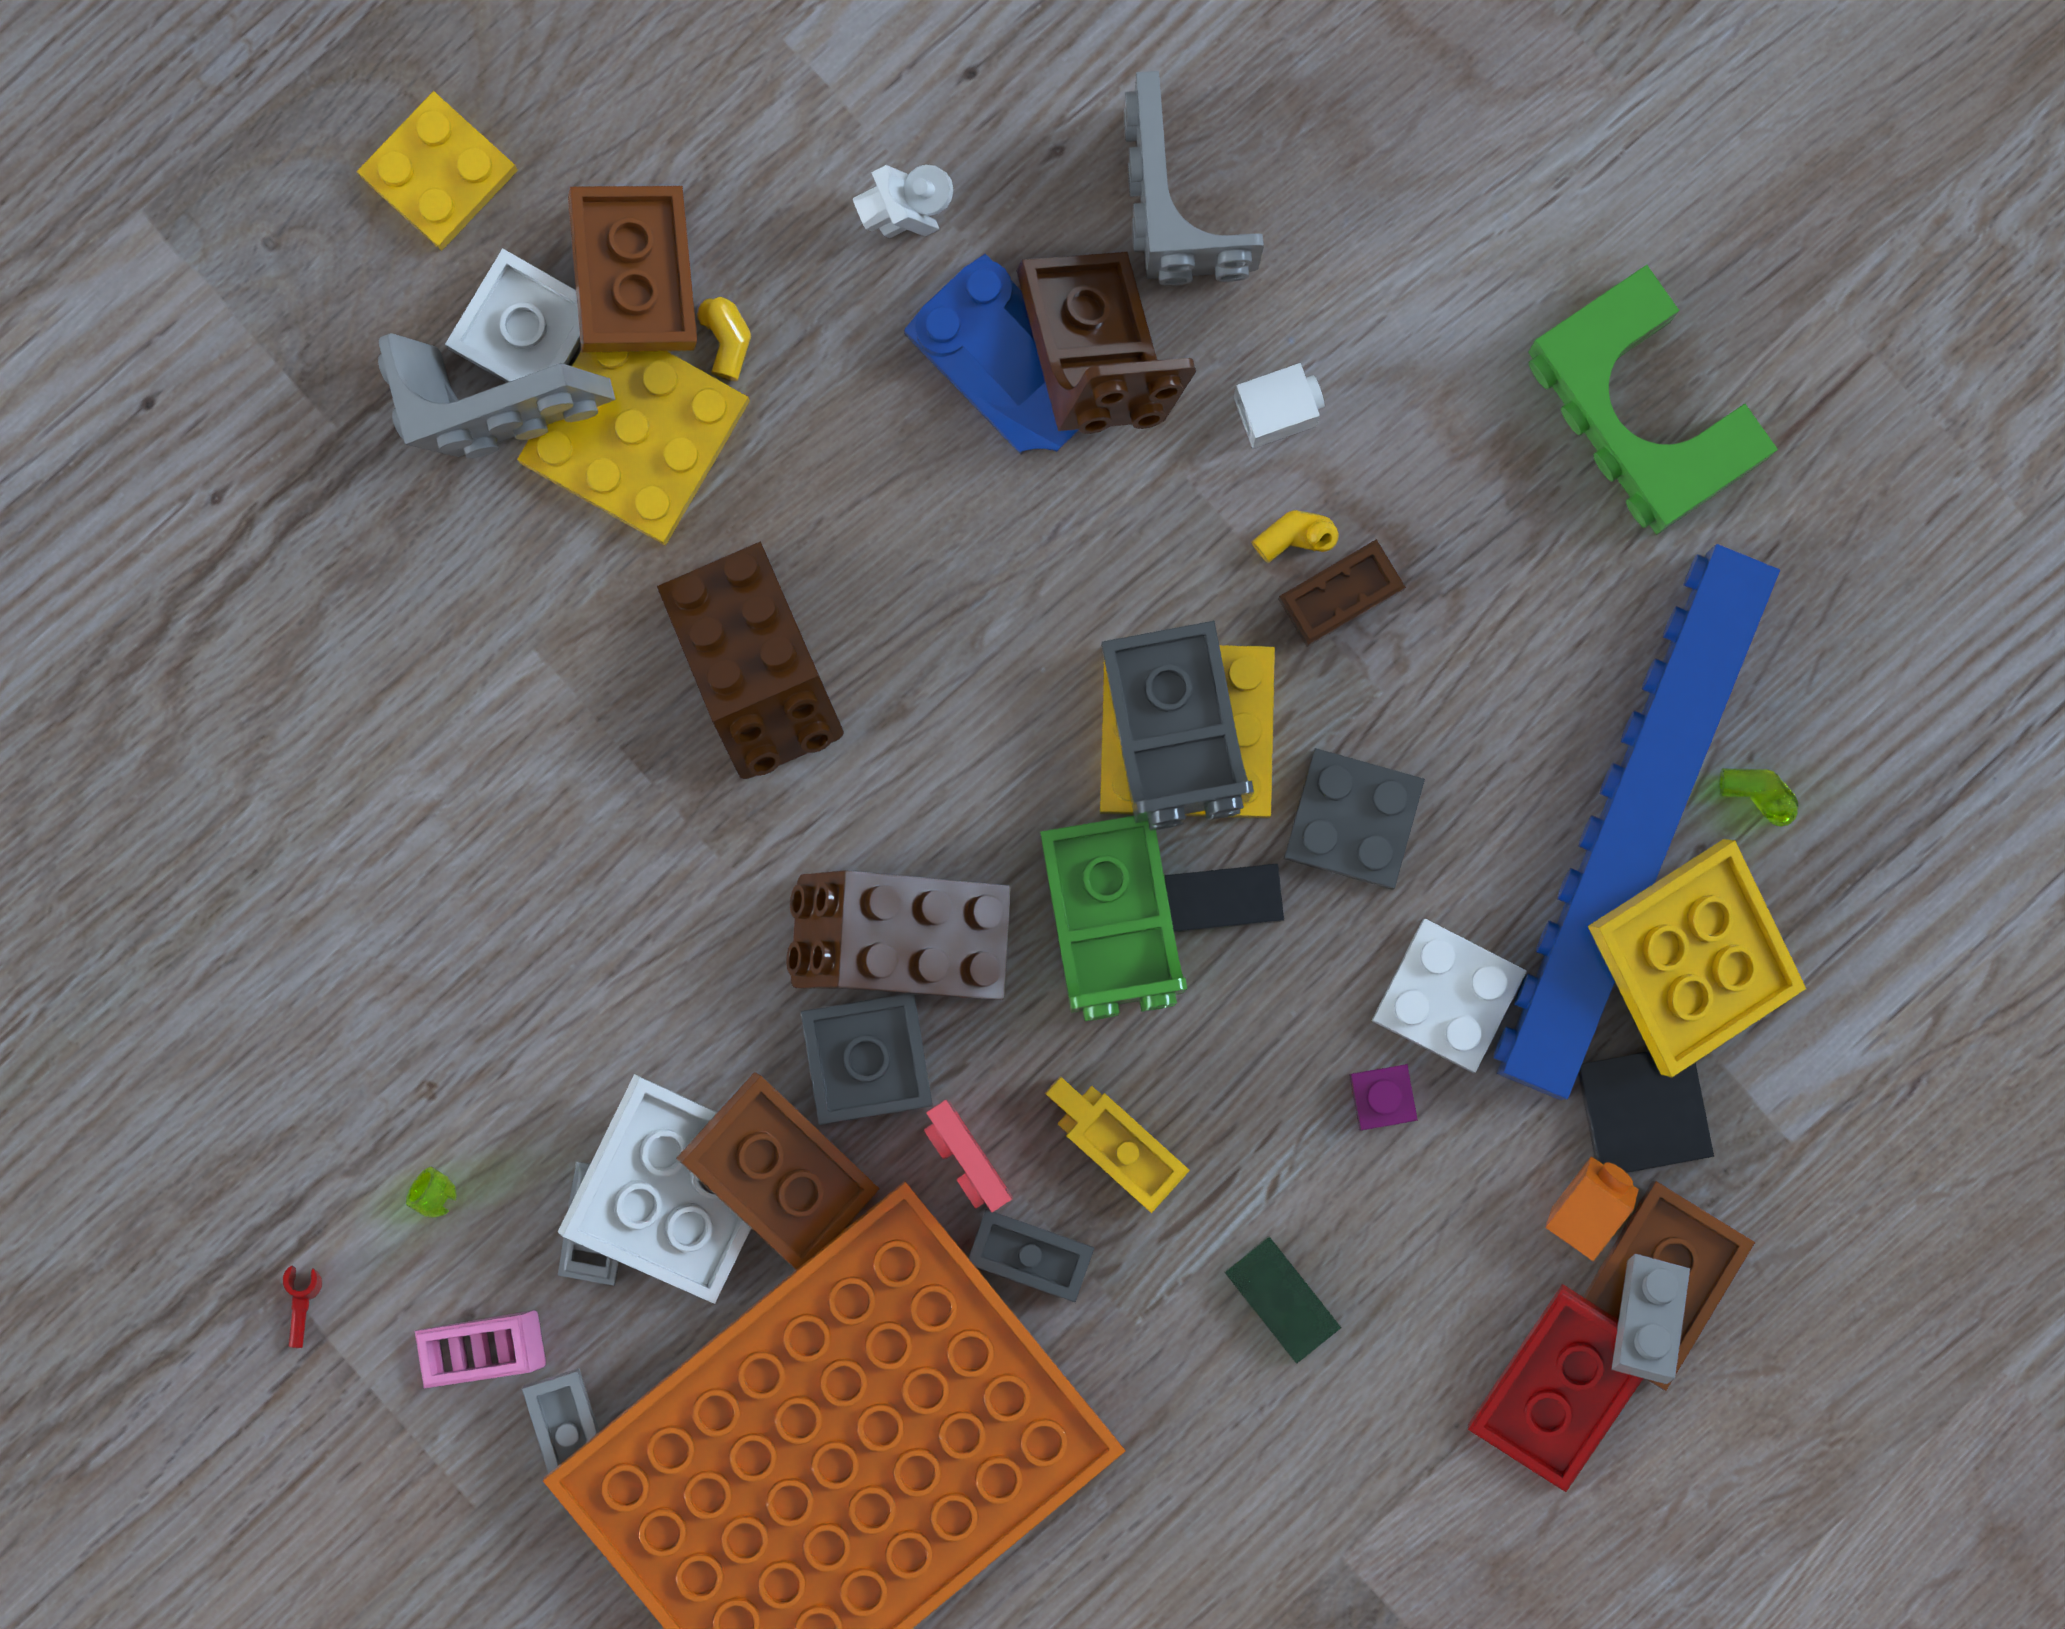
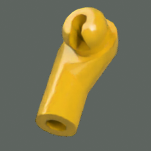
M723 297L706 299L698 308V321L701 325L711 329L720 343L711 373L726 380L738 381L751 339L750 330L733 302Z
M1292 510L1274 522L1253 539L1251 543L1257 553L1267 563H1270L1290 546L1327 552L1337 544L1339 532L1333 521L1324 515Z

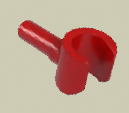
M292 1265L287 1268L283 1275V1286L293 1296L288 1346L303 1348L309 1300L319 1294L322 1288V1278L312 1268L309 1287L303 1291H296L294 1288L296 1268Z

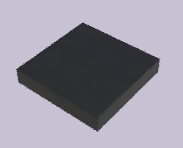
M1649 1051L1582 1063L1578 1075L1594 1157L1603 1165L1606 1162L1615 1164L1628 1173L1714 1157L1696 1062L1674 1077L1660 1074Z

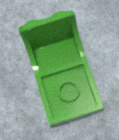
M1134 816L1041 831L1040 835L1071 1013L1083 1011L1084 1021H1092L1119 1016L1118 1005L1140 1001L1141 1012L1175 1006L1177 1004L1176 995L1186 992L1187 983L1186 978L1183 977L1156 830L1150 831L1148 821L1135 823Z

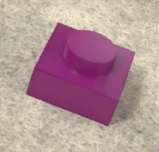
M1408 1064L1349 1074L1359 1131L1418 1121Z

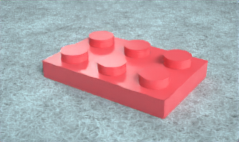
M944 1100L926 1112L933 1123L924 1129L926 1135L942 1159H947L954 1154L965 1171V1174L956 1180L975 1209L986 1203L993 1213L1011 1201L1013 1196L951 1102Z

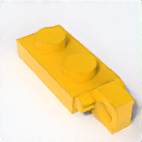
M1059 1077L1045 1092L1066 1113L1057 1123L1067 1133L1065 1136L1150 1213L1160 1205L1190 1171L1105 1093L1101 1094L1093 1086H1090L1081 1095L1062 1077Z

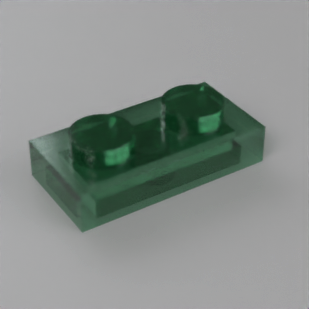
M1269 1236L1224 1271L1296 1364L1342 1328Z

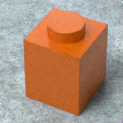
M1591 1156L1552 1206L1545 1228L1594 1261L1634 1210L1639 1189L1633 1186V1180L1623 1169L1609 1162L1603 1165Z

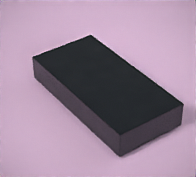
M1278 863L1164 875L1174 932L1284 921Z

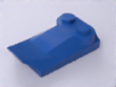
M986 254L964 267L920 309L904 329L905 336L1020 454L1025 450L1048 449L1057 452L1079 431V429L1058 431L1022 291L1011 280L1006 269L997 262L992 261Z

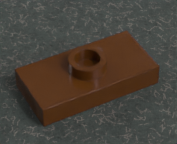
M1376 539L1280 595L1278 600L1306 647L1404 591L1406 587Z

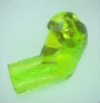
M1721 769L1719 778L1721 797H1749L1764 817L1774 826H1788L1796 819L1798 800L1776 772L1769 769Z

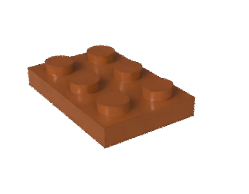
M683 186L570 187L568 202L581 353L694 351L697 344Z
M756 1072L749 1077L676 1158L795 1270L836 1238L880 1189L771 1084Z
M1652 1181L1583 1297L1619 1320L1627 1260L1634 1254L1690 1268L1676 1367L1677 1374L1755 1242L1659 1182ZM1648 1380L1649 1382L1653 1383L1654 1385L1665 1391L1671 1384V1382H1669L1668 1384H1663L1660 1382Z

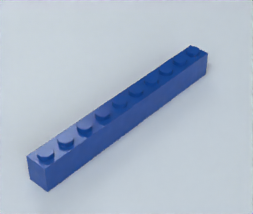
M1719 544L1712 547L1705 557L1698 554L1695 556L1684 581V586L1692 589L1684 609L1677 606L1674 608L1663 633V638L1671 641L1663 661L1656 658L1653 660L1642 685V690L1650 693L1642 713L1635 710L1632 712L1623 731L1621 742L1629 745L1621 766L1615 763L1611 764L1602 783L1600 795L1608 798L1601 816L1598 818L1591 815L1581 835L1578 847L1585 849L1586 853L1578 871L1570 868L1560 887L1557 899L1565 902L1559 920L1557 923L1548 921L1539 939L1536 952L1544 955L1538 972L1536 976L1527 973L1518 991L1514 1005L1523 1009L1515 1029L1506 1026L1497 1043L1493 1058L1501 1061L1496 1074L1558 1100L1569 1098L1615 983L1588 926L1655 883L1780 569Z

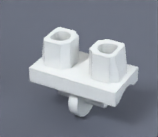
M885 165L871 172L877 186L853 198L865 229L874 231L879 228L882 234L888 238H892L906 230L927 236L940 230L936 220L930 216L939 214L948 207L952 200L954 189L948 174L937 166L922 165L906 174Z

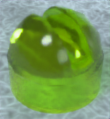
M428 1167L412 1183L406 1197V1205L428 1218L446 1215L449 1210L443 1207L447 1199L456 1201L455 1185L446 1175L433 1167Z

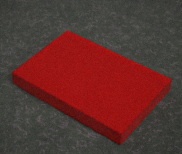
M1562 1284L1469 1422L1468 1430L1564 1492H1567L1644 1379L1611 1370L1619 1320Z

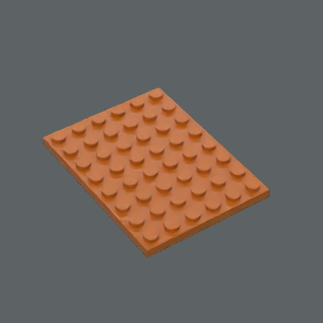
M904 1181L546 1475L543 1482L664 1629H913L1126 1450L908 1183Z

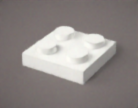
M502 248L445 345L450 351L506 383L559 363L569 365L581 345L576 290Z
M1423 919L1371 1021L1472 1073H1476L1527 971L1427 919Z

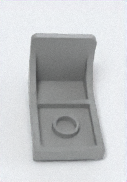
M1159 71L1136 72L1135 91L1125 92L1124 130L1126 142L1136 141V147H1129L1128 183L1130 197L1140 196L1141 203H1133L1132 237L1134 252L1144 251L1146 279L1159 278V283L1166 286L1188 284L1193 281V276L1215 274V279L1221 282L1247 279L1249 272L1259 269L1264 249L1263 235H1215L1207 233L1191 225L1177 211L1168 190Z
M393 333L379 338L381 354L378 357V365L384 380L390 386L395 405L392 412L393 423L400 437L404 439L405 445L455 457L463 455L467 458L482 457L498 451L499 442L513 437L516 440H527L542 436L548 432V424L565 419L566 422L589 419L598 414V406L616 400L610 378L562 363L458 400L450 386L442 354L436 346Z

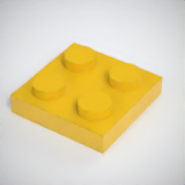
M433 91L357 170V173L442 251L512 178L518 169L512 161Z

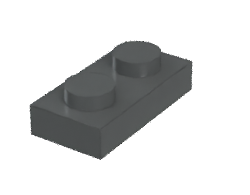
M986 1209L969 1259L977 1268L1076 1302L1094 1247L1000 1213H992Z

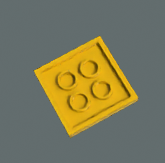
M580 351L572 367L610 378L616 400L598 406V414L589 419L577 422H566L565 419L548 424V432L542 436L529 439L517 460L523 466L666 546L750 402L749 397L668 351L583 353Z
M1219 645L1240 753L1247 779L1252 781L1254 794L1249 802L1243 803L1244 808L1240 809L1241 813L1230 817L1270 818L1275 647ZM1104 662L1100 814L1134 815ZM1205 811L1185 814L1186 816L1206 817Z
M1722 839L1588 926L1660 1074L1664 1076L1674 1077L1806 989L1735 840Z

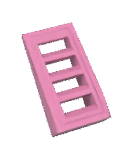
M535 1310L415 1331L424 1388L531 1373L544 1368L546 1364L539 1317ZM492 1331L494 1332L498 1363L492 1364L487 1335V1332ZM466 1335H470L475 1367L468 1368L463 1337ZM448 1338L453 1371L445 1372L440 1345V1339Z

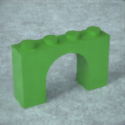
M1645 265L1537 338L1528 351L1532 357L1528 363L1537 381L1545 389L1553 387L1565 404L1561 407V412L1571 429L1577 435L1585 433L1594 445L1597 452L1593 454V457L1601 472L1612 482L1618 479L1629 495V498L1626 499V505L1635 520L1644 528L1650 525L1656 535H1658L1767 461L1778 449L1746 404H1743L1696 437L1677 444L1648 442L1631 433L1620 422L1613 410L1609 395V380L1614 363L1622 355L1671 323L1680 311L1648 265Z

